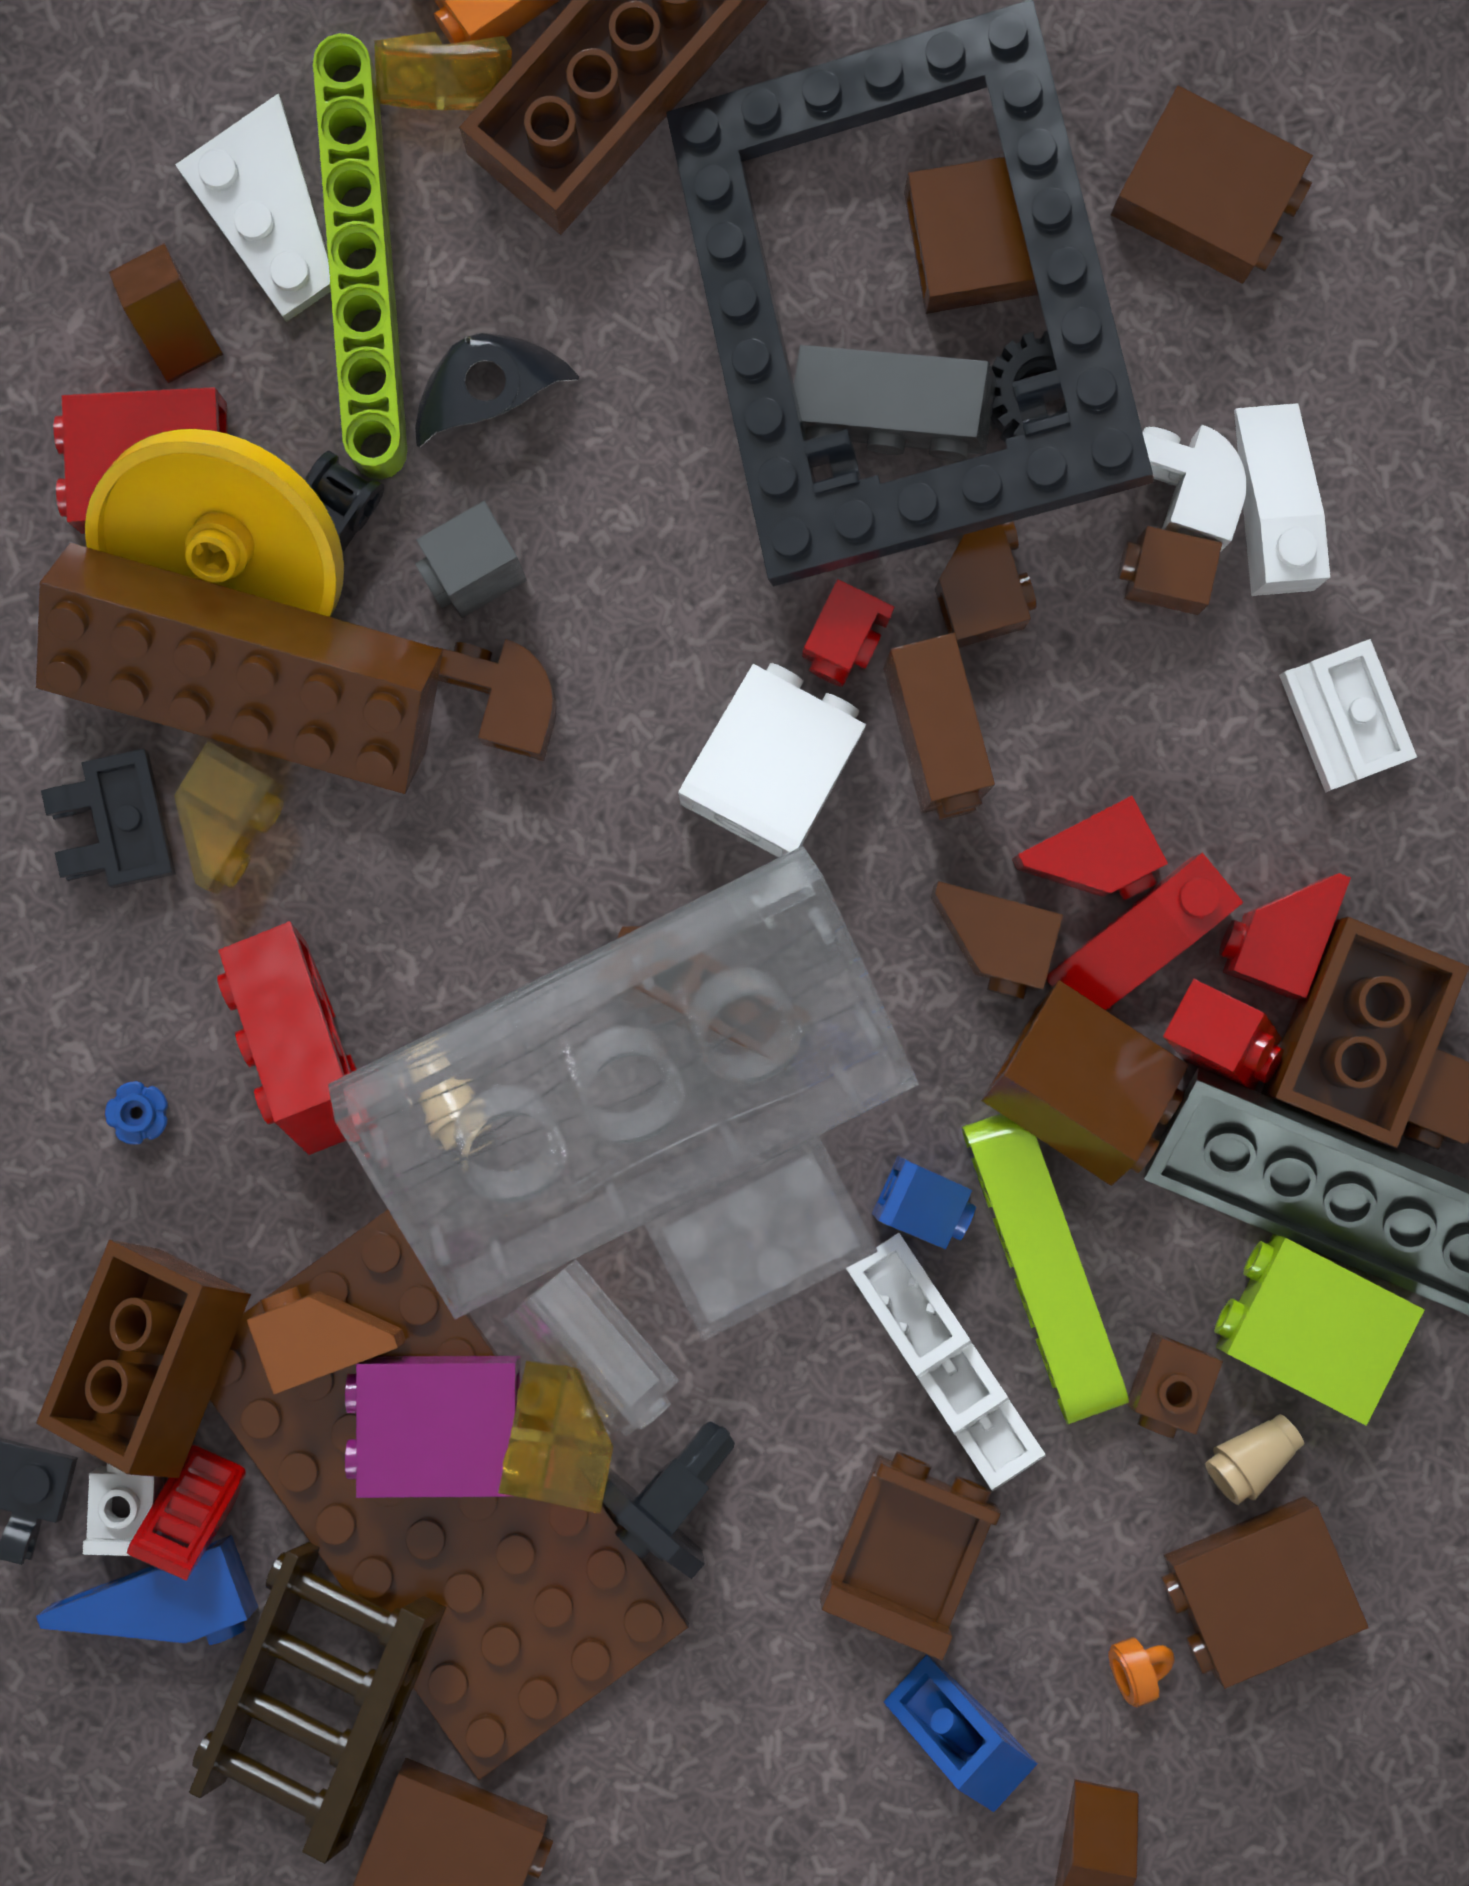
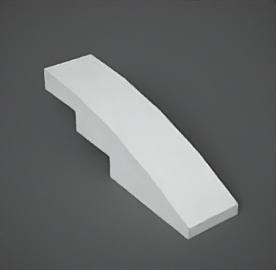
M897 1233L846 1267L992 1491L1046 1456L900 1233Z

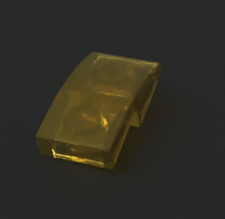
M435 31L374 40L377 98L379 103L384 105L423 110H473L478 107L512 68V49L504 36L445 45L442 44Z

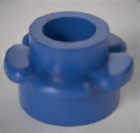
M139 1081L127 1082L116 1090V1097L107 1102L105 1109L106 1122L110 1127L115 1128V1134L119 1140L127 1144H141L146 1138L149 1140L156 1139L165 1130L168 1123L166 1116L168 1102L165 1095L155 1086L147 1088ZM134 1107L142 1109L143 1114L141 1118L135 1119L132 1117L131 1111Z

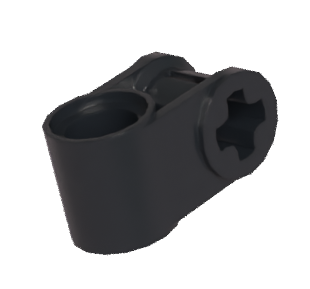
M328 450L312 466L305 481L326 507L335 525L342 552L344 553L356 532L365 526L379 504L384 493V484L376 479L370 482L362 479L340 465L339 456Z

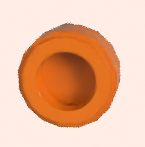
M1134 1637L1112 1644L1108 1652L1110 1667L1116 1684L1127 1703L1138 1708L1156 1701L1159 1698L1158 1681L1163 1679L1174 1665L1175 1657L1172 1649L1164 1645H1156L1144 1650L1141 1643Z

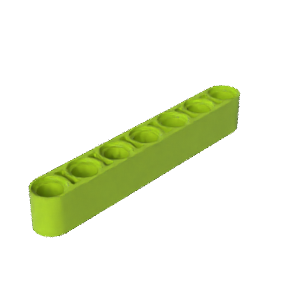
M338 33L328 36L319 43L314 52L313 72L342 440L345 451L362 474L373 479H385L392 477L402 469L407 458V437L379 86L375 69L365 45L361 40L350 34ZM355 65L361 68L358 75L350 81L336 82L332 79L334 73L342 66ZM360 126L366 129L363 137L356 143L348 145L337 142L340 132L347 127ZM364 187L371 190L367 201L359 206L349 207L341 204L345 193L352 188ZM367 248L376 252L374 260L366 268L351 269L346 266L347 259L355 250ZM376 310L381 313L380 321L372 330L357 332L351 329L354 317L361 311ZM377 371L386 375L385 383L378 392L370 395L356 392V384L365 373ZM385 433L391 437L390 446L383 455L375 458L361 455V445L371 434Z

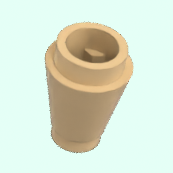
M1279 1414L1271 1421L1268 1420L1214 1447L1213 1452L1215 1456L1209 1459L1205 1466L1210 1477L1221 1492L1234 1504L1239 1505L1246 1498L1256 1500L1295 1455L1296 1451L1304 1446V1440L1296 1427L1285 1416Z

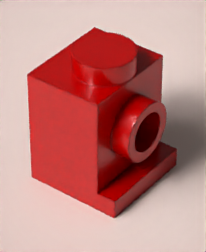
M837 579L803 649L802 657L812 662L809 671L831 684L843 687L854 664L864 669L867 668L882 634L871 629L874 623L886 628L895 606Z

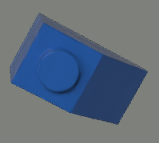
M897 1156L872 1214L878 1221L946 1249L951 1237L962 1240L972 1221L976 1205L967 1202L972 1193V1190L968 1187Z
M927 1654L884 1701L885 1705L959 1791L993 1812L997 1810L1038 1764L1001 1722Z

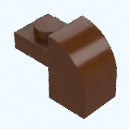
M507 639L504 641L499 663L490 661L492 657L491 651L475 645L456 642L453 651L443 649L438 681L490 695L478 735L483 745L545 761L556 719V698L552 684L538 659L523 646Z

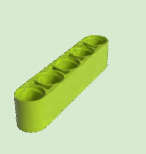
M1001 1113L963 1126L962 1133L967 1148L971 1147L974 1158L971 1159L988 1208L992 1207L996 1218H993L994 1225L1009 1267H1014L1017 1278L1014 1281L1031 1328L1035 1327L1039 1338L1035 1340L1052 1388H1057L1060 1398L1057 1399L1066 1423L1071 1424L1129 1403L1119 1367L1036 1136Z

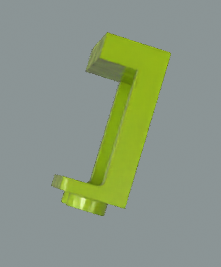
M1273 1234L1268 1244L1260 1241L1252 1250L1243 1272L1244 1276L1250 1278L1240 1300L1237 1301L1231 1298L1222 1309L1214 1330L1215 1333L1221 1335L1216 1348L1367 1426L1425 1310L1285 1237Z

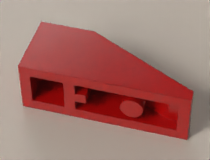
M1202 852L1189 858L1049 972L1046 981L1053 988L1060 980L1096 1005L1107 1010L1193 945L1244 902Z

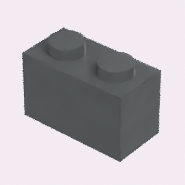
M485 500L416 539L426 556L415 563L440 607L443 609L453 603L462 618L527 581L517 555Z

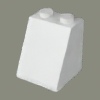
M770 663L767 670L753 664L678 792L680 804L792 865L857 745L866 724L856 719L859 710L847 701L829 693H826L823 700H820L801 690L800 687L804 681L791 671L774 663Z

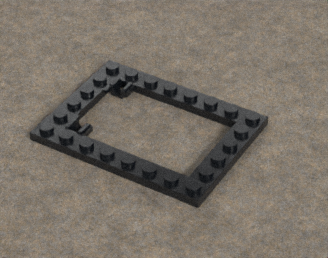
M1033 0L1023 1L666 112L767 578L773 587L1155 483ZM988 87L1057 370L1012 382L1025 434L1005 439L1007 449L885 483H880L878 475L861 479L848 429L806 441L744 161ZM1064 398L1068 412L1048 417L1045 403ZM830 463L833 477L816 482L813 468Z

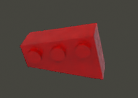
M289 921L219 949L225 973L217 975V982L228 1008L231 1011L238 1010L243 1029L235 1032L236 1041L246 1064L249 1067L256 1065L262 1086L254 1089V1096L265 1122L268 1125L276 1123L308 1155L379 1128L374 1111H369L361 1102L352 1076L358 1073L351 1054L345 1055L333 1020L336 1017L308 944L295 926Z

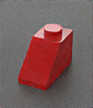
M1133 796L1106 808L1012 858L1019 871L1101 897L1118 890L1123 901L1156 885L1157 881L1152 872L1168 864Z
M1340 873L1325 877L1244 913L1241 922L1233 919L1224 934L1219 949V955L1227 958L1222 973L1293 1000L1307 998L1351 877Z

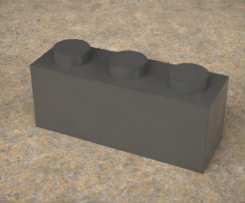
M800 345L794 388L806 441L848 429L852 442L867 443L866 448L868 450L885 455H901L904 453L905 447L929 449V455L947 461H964L967 459L968 453L986 455L993 398L996 391V377L989 361Z

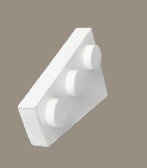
M277 94L175 165L281 316L288 322L331 292L328 253L288 125L284 106L279 94Z

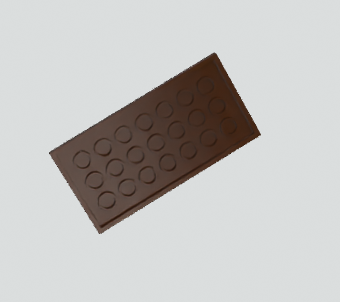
M393 1207L387 1209L266 1296L269 1297L295 1286H298L301 1297L321 1291L401 1328L406 1342L397 1349L375 1357L499 1356ZM261 1301L244 1312L210 1401L311 1544L320 1547L318 1554L343 1589L390 1612H393L396 1608L401 1609L422 1596L446 1607L413 1688L478 1780L689 1628V1622L644 1559L635 1554L616 1536L615 1531L620 1525L602 1500L594 1493L593 1487L522 1388L521 1486L516 1497L356 1498V1479H347L345 1472L347 1440L356 1439V1413L346 1412L345 1386L347 1374L356 1373V1364L273 1394L247 1323V1319L264 1312Z

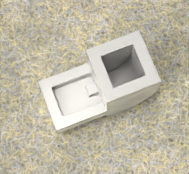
M1201 425L1192 437L1189 447L1179 444L1181 439L1173 432L1157 427L1144 428L1143 436L1154 479L1176 486L1162 529L1221 542L1222 551L1232 541L1246 496V475L1237 451L1224 436L1204 425Z

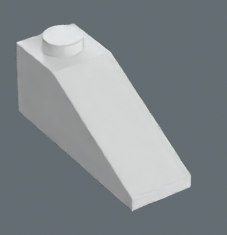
M1296 403L1236 408L1234 414L1238 455L1243 463L1246 475V496L1243 511L1251 596L1314 591L1330 578L1325 515L1299 405Z

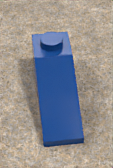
M230 1535L210 1543L187 1581L151 1565L54 1602L39 1613L36 1618L40 1629L188 1643L206 1636L208 1644L213 1645L244 1632L246 1628L243 1621L248 1620L258 1608V1604L233 1536Z

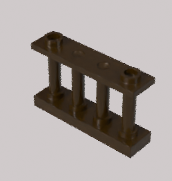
M309 1541L281 1553L268 1573L265 1586L271 1592L214 1731L206 1734L196 1750L192 1766L198 1769L189 1793L201 1798L224 1784L227 1778L248 1787L305 1817V1826L311 1828L302 1852L326 1864L349 1846L446 1607L425 1596L401 1609L396 1608L393 1612L369 1602L312 1573L319 1556L318 1551L320 1547L311 1544ZM301 1598L379 1636V1645L385 1647L377 1670L372 1668L367 1673L287 1633ZM278 1658L355 1697L354 1705L361 1709L353 1728H348L342 1733L264 1693V1688L276 1659ZM252 1718L330 1757L329 1764L336 1768L328 1789L323 1788L318 1793L240 1753V1747Z

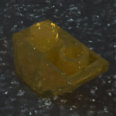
M209 741L203 747L174 797L195 884L207 891L219 894L224 885L229 888L234 887L246 871L251 856L244 851L257 830L265 834L279 817L284 801L279 799L278 796L284 786Z
M526 1361L522 1382L518 1389L517 1406L508 1449L503 1460V1472L498 1493L561 1507L600 1513L613 1445L581 1372L578 1368Z

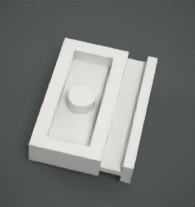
M1371 639L1321 657L1300 667L1287 670L1279 675L1325 793L1417 757Z

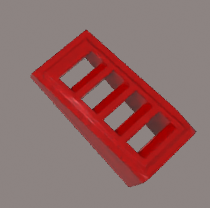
M192 1445L179 1478H168L131 1540L126 1554L187 1581L232 1510L246 1476L244 1467L196 1445ZM157 1531L188 1544L189 1547L182 1546L156 1533Z

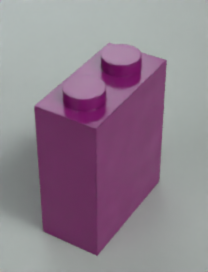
M521 1356L373 1357L357 1363L356 1373L347 1374L345 1406L347 1413H356V1439L347 1440L345 1472L347 1479H356V1498L516 1497L521 1486Z

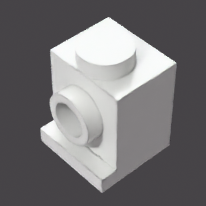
M108 1463L107 1466H100L90 1472L87 1539L83 1541V1554L130 1556L126 1554L129 1544L164 1487V1477L128 1475ZM114 1496H121L129 1502L130 1514L128 1517L120 1518L112 1512V1498ZM157 1531L156 1534L162 1536V1532Z

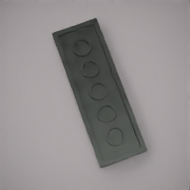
M1198 1067L1184 1093L1181 1104L1164 1130L1155 1153L1145 1166L1144 1180L1469 1315V1180Z

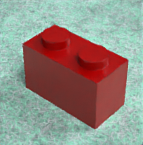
M1193 979L1163 1035V1038L1184 1060L1252 1090H1255L1259 1080L1264 1083L1270 1081L1284 1053V1049L1278 1046L1282 1037L1264 1012L1196 979Z

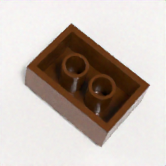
M1351 917L1335 920L1307 998L1298 1000L1280 1047L1284 1049L1281 1062L1270 1081L1265 1083L1261 1094L1388 1147L1397 1148L1469 966Z
M109 1240L36 1424L128 1475L179 1478L251 1294L158 1248Z

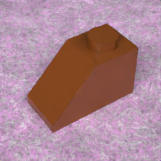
M298 1286L261 1299L264 1312L247 1319L273 1394L397 1349L406 1342L401 1328L321 1291L301 1297Z

